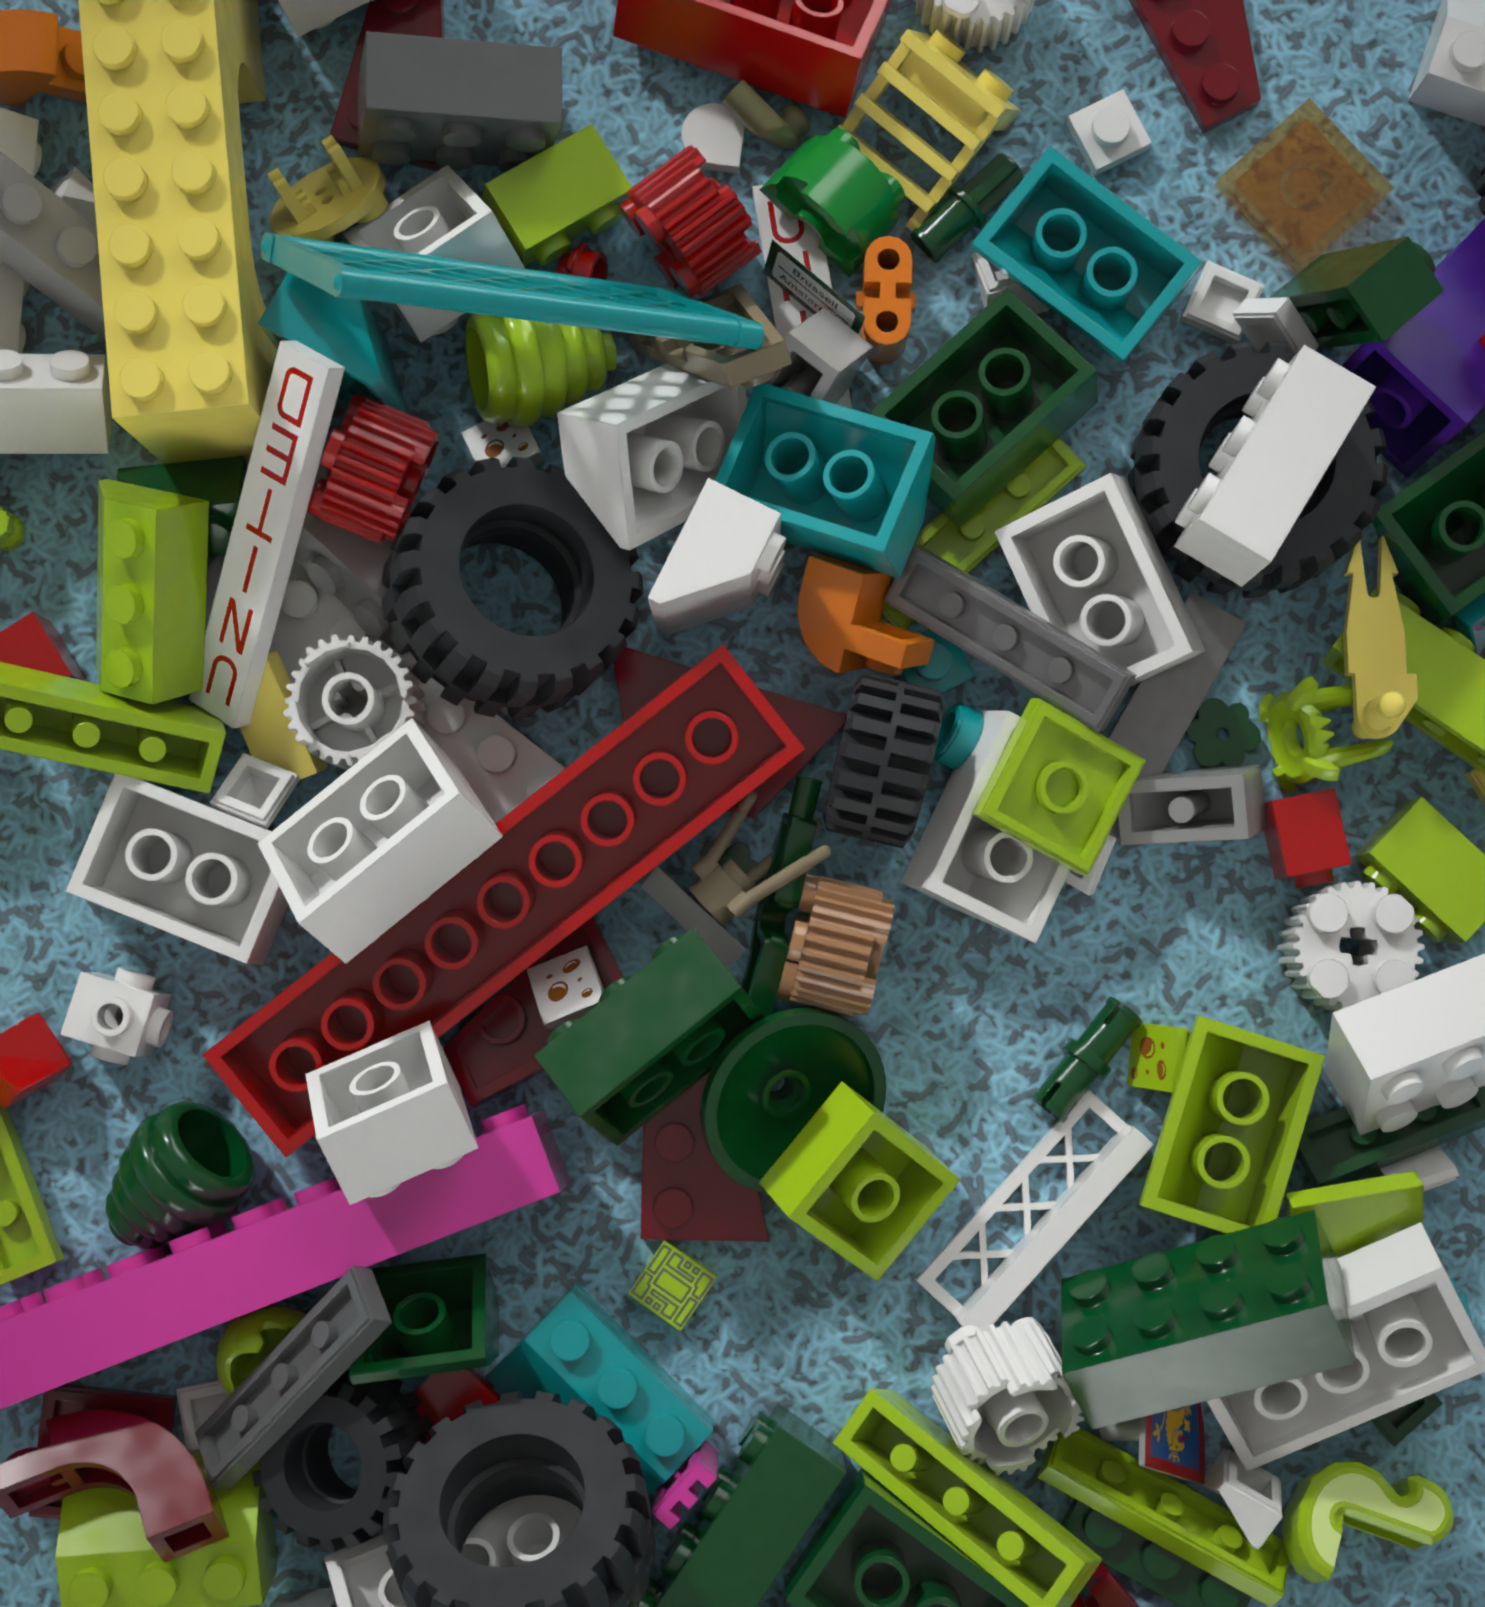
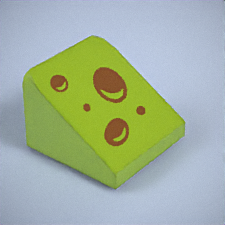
M1145 1023L1136 1028L1131 1035L1126 1084L1131 1087L1173 1093L1190 1037L1188 1028Z

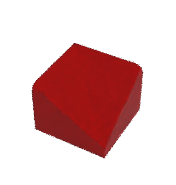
M39 1013L25 1018L0 1034V1104L3 1109L52 1084L73 1064Z

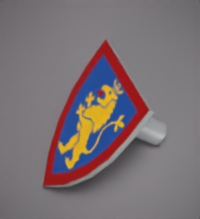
M1201 1403L1099 1428L1100 1435L1104 1441H1139V1466L1192 1483L1205 1484V1437Z

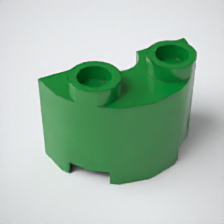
M840 128L832 129L826 136L815 135L804 141L759 189L791 221L797 219L808 224L819 238L820 244L818 248L849 278L864 263L866 250L870 244L880 237L887 236L895 227L899 219L898 207L905 199V192L898 180L887 173L880 172L876 165L860 152L856 139L850 133Z

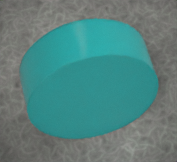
M962 702L952 705L942 716L933 760L951 769L960 767L971 755L980 738L984 725L983 713Z

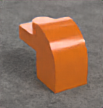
M24 9L0 10V103L10 106H23L38 92L86 103L81 32L58 26V14Z
M824 554L808 556L798 597V622L808 649L828 669L836 673H844L869 667L878 672L901 675L905 668L929 664L935 639L881 621L885 604L883 600L888 593L892 576Z

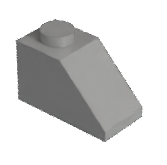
M823 308L788 332L784 340L792 364L776 370V375L765 383L836 404L848 389L873 346L827 309Z
M1261 765L1197 768L1137 777L1118 815L1121 845L1250 839L1266 828Z

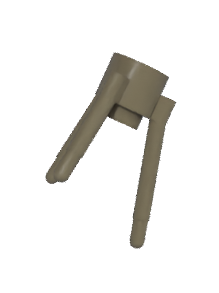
M755 791L750 792L740 801L708 852L691 867L700 878L689 888L690 892L722 926L734 916L740 919L756 903L809 871L813 866L831 855V848L829 846H820L757 886L755 884L769 873L773 852L746 874L731 858L724 865L720 866L718 861L757 800V793ZM814 819L817 822L815 834L823 828V822L820 819Z

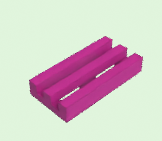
M706 1440L665 1483L657 1488L653 1515L670 1530L680 1521L682 1504L690 1509L698 1500L700 1483L708 1489L717 1479L719 1452Z

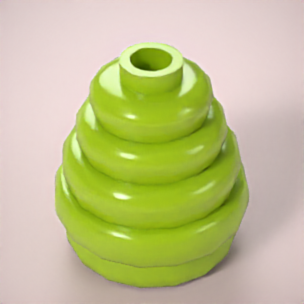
M474 313L470 315L466 325L465 359L470 389L478 413L489 424L507 422L512 427H529L537 424L540 417L557 416V412L562 411L565 404H577L582 401L586 392L601 390L606 381L607 372L614 371L617 366V352L614 339L610 333L602 334L600 329Z

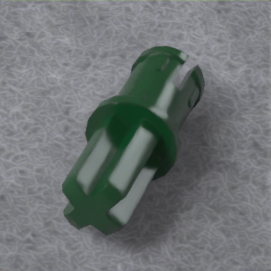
M1004 153L997 154L961 189L955 186L948 191L950 199L918 229L915 228L911 232L910 236L913 242L932 262L937 263L940 261L942 256L974 226L978 229L985 226V216L1019 185L1024 175L1018 164Z

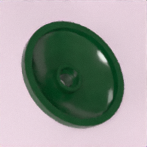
M795 1008L780 1011L766 1016L744 1029L726 1046L717 1058L708 1075L702 1094L700 1109L701 1129L707 1148L714 1160L727 1175L742 1186L761 1193H767L759 1184L760 1180L841 1081L881 1112L884 1111L886 1076L876 1047L868 1036L848 1019L836 1013L817 1008ZM784 1077L783 1086L779 1090L770 1091L774 1083Z

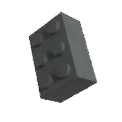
M366 31L358 78V156H372L375 162L391 166L404 165L413 159L436 161L437 166L443 168L449 165L453 170H464L471 168L474 164L495 165L502 172H507L554 145L562 125V48Z

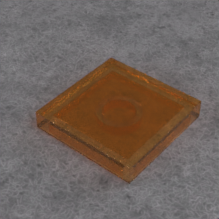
M1310 98L1220 176L1214 185L1297 274L1329 249L1394 189L1390 182Z

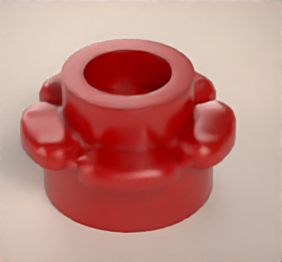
M579 243L576 248H573L571 253L562 255L557 273L606 280L608 275L607 258L603 252L591 250L587 243Z

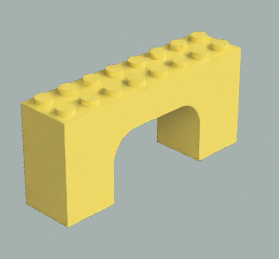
M78 0L112 419L163 464L244 456L248 466L277 354V348L258 324L266 307L259 289L251 247L239 104L266 101L257 0Z

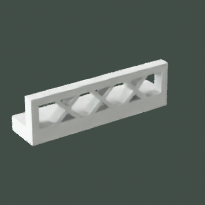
M1089 1089L1069 1113L1065 1123L1057 1121L915 1279L955 1316L961 1326L972 1325L978 1327L983 1332L987 1331L988 1326L994 1324L1154 1145L1134 1126L1126 1124ZM1088 1109H1091L1116 1134L1099 1153L1073 1154L1071 1128ZM1063 1138L1064 1155H1047ZM1091 1161L1074 1180L1073 1162ZM1065 1163L1066 1190L1056 1201L1030 1202L1029 1174L1038 1164ZM1021 1184V1202L1004 1203ZM1048 1209L1031 1228L1030 1210ZM1022 1211L1023 1238L1013 1249L987 1250L985 1223L995 1212ZM978 1232L979 1250L961 1251ZM987 1258H1004L988 1276ZM979 1259L980 1286L962 1305L947 1290L942 1288L935 1279L952 1260Z

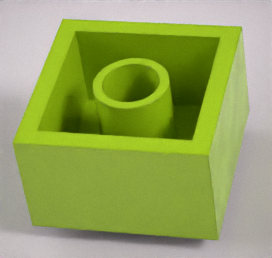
M841 1081L760 1180L759 1184L788 1218L871 1278L878 1281L961 1179L923 1143Z

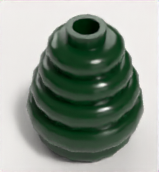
M181 1101L165 1107L162 1112L146 1117L139 1124L130 1138V1143L119 1159V1169L112 1179V1189L106 1197V1214L112 1234L126 1245L156 1249L167 1242L169 1243L171 1240L205 1227L209 1229L212 1225L233 1216L255 1178L254 1156L247 1140L236 1126L220 1112L201 1103Z

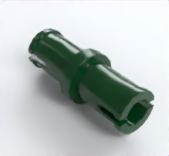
M1109 997L1105 1001L1104 1007L1077 1041L1069 1039L1062 1048L1066 1055L1038 1091L1031 1095L1032 1100L1047 1113H1054L1053 1117L1062 1123H1065L1069 1113L1095 1080L1104 1081L1111 1072V1068L1108 1066L1109 1062L1134 1030L1143 1023L1140 1017L1126 1005L1120 1008L1119 1005L1121 1003L1113 997Z

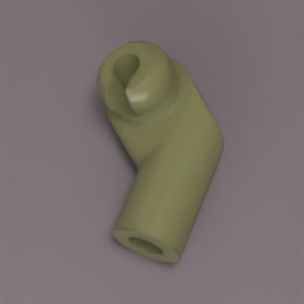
M744 79L722 101L727 109L754 136L785 151L801 144L799 139L810 130V121L801 109L795 105H788L778 115Z

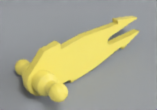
M1381 536L1378 540L1377 592L1375 598L1370 597L1367 593L1360 541L1352 548L1344 576H1350L1343 646L1345 676H1351L1354 720L1352 721L1351 730L1357 738L1363 740L1370 738L1379 740L1393 734L1418 700L1417 674H1407L1405 631L1393 577L1398 574V570L1384 536Z

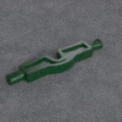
M796 775L789 812H784L782 815L766 880L801 857L811 853L817 828V822L813 820L821 784H823L822 780ZM806 872L759 901L751 934L750 953L741 987L765 1017L772 1015L789 950V940L784 932L786 915L789 910L797 908L800 904Z

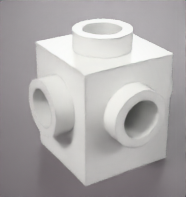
M118 967L115 977L100 972H80L60 1035L93 1044L90 1055L116 1064L128 1065L131 1056H152L155 1047L161 1048L164 1045L173 1022V1011L167 1009L172 994L153 989L155 977L126 968Z

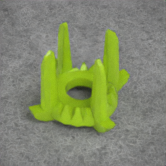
M1309 676L1302 680L1291 692H1281L1275 697L1270 692L1263 696L1258 707L1257 716L1260 723L1265 722L1267 740L1271 744L1270 754L1275 759V768L1271 769L1273 779L1287 793L1295 794L1296 784H1305L1314 778L1325 781H1338L1339 768L1382 756L1391 750L1393 741L1390 739L1328 748L1329 743L1327 740L1334 736V732L1323 730L1331 722V719L1321 717V713L1352 705V684L1317 689L1319 683L1312 676ZM1297 723H1298V725L1300 726L1301 731H1302V734H1303V739H1304V748H1303V750H1302L1301 746L1299 745V742H1298V739H1297V733H1296Z

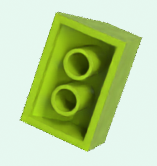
M110 479L98 480L96 669L102 692L153 705L203 690L209 523L208 500Z
M1196 1015L1139 1205L1226 1234L1277 1219L1325 1055Z
M200 1450L189 1451L209 1481ZM260 1460L231 1490L213 1488L224 1515L229 1537L165 1563L146 1539L138 1503L134 1496L118 1489L92 1488L64 1497L62 1499L55 1554L61 1607H243L263 1605L277 1573L273 1515L272 1512L265 1513L260 1503V1500L266 1497L263 1485L254 1487L252 1472L260 1469Z

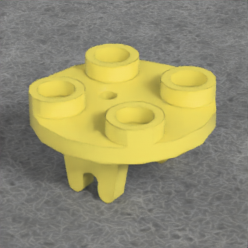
M332 135L328 136L321 143L331 158L332 163L307 174L291 187L278 167L267 173L280 195L269 216L271 230L276 234L333 242L335 234L346 230L354 223H366L382 215L388 206V201L383 194L386 180L381 167L377 162L368 157L347 158Z

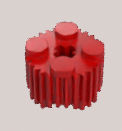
M692 145L687 146L629 189L627 192L628 199L619 205L623 217L632 230L639 237L646 234L659 249L660 253L653 257L658 270L672 288L675 289L680 286L690 298L696 294L703 297L762 253L759 243L756 240L751 241L744 233L753 226L752 218L745 211L744 205L738 200L737 194L732 191L728 184L722 187L714 178L709 179L704 176L699 167L707 161L699 150Z
M355 393L342 423V429L347 432L335 428L322 456L321 465L329 468L327 474L329 480L319 479L310 498L307 512L319 517L323 521L376 543L382 544L384 539L394 542L412 513L410 509L418 494L423 478L426 479L439 444V441L436 440L438 432L429 428V422L372 398Z

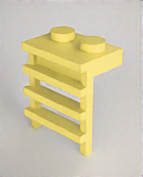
M907 29L900 38L901 43L887 62L884 61L877 70V77L867 91L860 94L854 103L856 106L844 123L837 127L850 133L858 142L860 152L868 157L880 172L887 173L898 180L905 192V196L919 206L905 225L911 231L915 228L918 229L930 217L994 130L1005 131L1021 111L1008 100L1014 90L1007 83L986 68L978 76L960 61L966 51L938 29H936L932 36L927 33ZM890 83L965 144L952 163L877 102ZM867 115L942 176L930 193L925 191L855 133Z

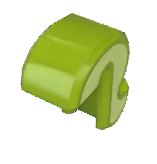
M1336 1462L1317 1469L1297 1483L1284 1512L1282 1527L1284 1549L1295 1571L1312 1584L1329 1581L1333 1574L1343 1532L1342 1524L1416 1550L1423 1545L1432 1546L1449 1534L1453 1526L1454 1513L1450 1499L1444 1490L1428 1479L1418 1475L1410 1476L1392 1482L1390 1485L1377 1470L1360 1462Z

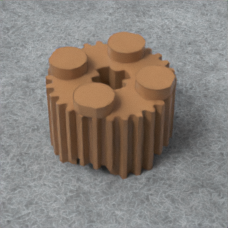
M807 874L798 910L808 912L810 915L806 916L798 913L796 915L787 959L797 961L798 964L785 961L777 998L851 1018L854 1016V1013L868 1016L877 984L876 977L884 945L887 944L895 908V905L892 904L893 901L884 899L883 891L824 876L818 877Z

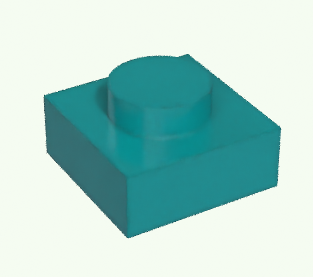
M930 629L920 633L923 636L935 639L929 664L905 668L901 674L905 682L940 690L941 695L975 678V674L962 649Z

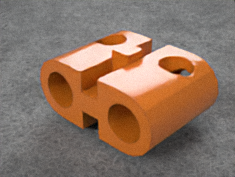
M893 236L880 237L867 248L861 291H856L855 309L862 311L861 314L865 316L860 336L873 346L867 358L874 363L882 365L893 363L904 353L911 325V313H915L916 293L910 292L912 285L911 250L904 241ZM880 329H889L891 332H883Z

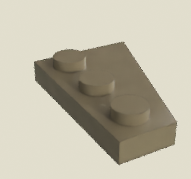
M741 284L698 301L761 323L764 328V340L758 350L627 333L630 344L635 352L729 388L737 385L752 387L763 384L776 375V370L792 364L785 340Z

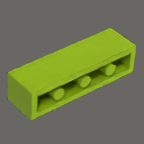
M1377 586L1370 594V597H1376ZM1396 592L1405 631L1407 674H1417L1418 700L1404 720L1485 775V659L1473 652L1475 647L1468 638L1450 628L1444 627L1439 629L1420 616L1421 611L1412 600ZM1342 632L1321 662L1352 684L1351 676H1345Z
M0 662V749L210 794L226 732L223 722L198 706L171 700L152 705L102 692L100 684Z
M870 1388L833 1442L834 1445L1029 1607H1070L1103 1560V1558L1000 1475L995 1476L993 1470L985 1463L978 1464L976 1459L972 1461L967 1455L963 1456L953 1437L894 1390Z

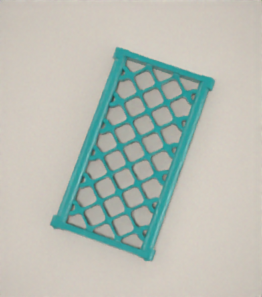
M269 232L264 233L260 245L263 260L340 298L403 304L728 345L758 350L764 340V328L761 323L664 287L328 242Z

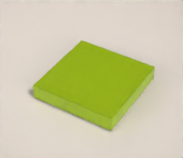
M1030 698L972 815L1077 874L1088 876L1146 760L1040 698Z
M1410 1171L1286 1193V1217L1315 1210L1336 1258H1340L1420 1222L1423 1225L1424 1185L1417 1172Z

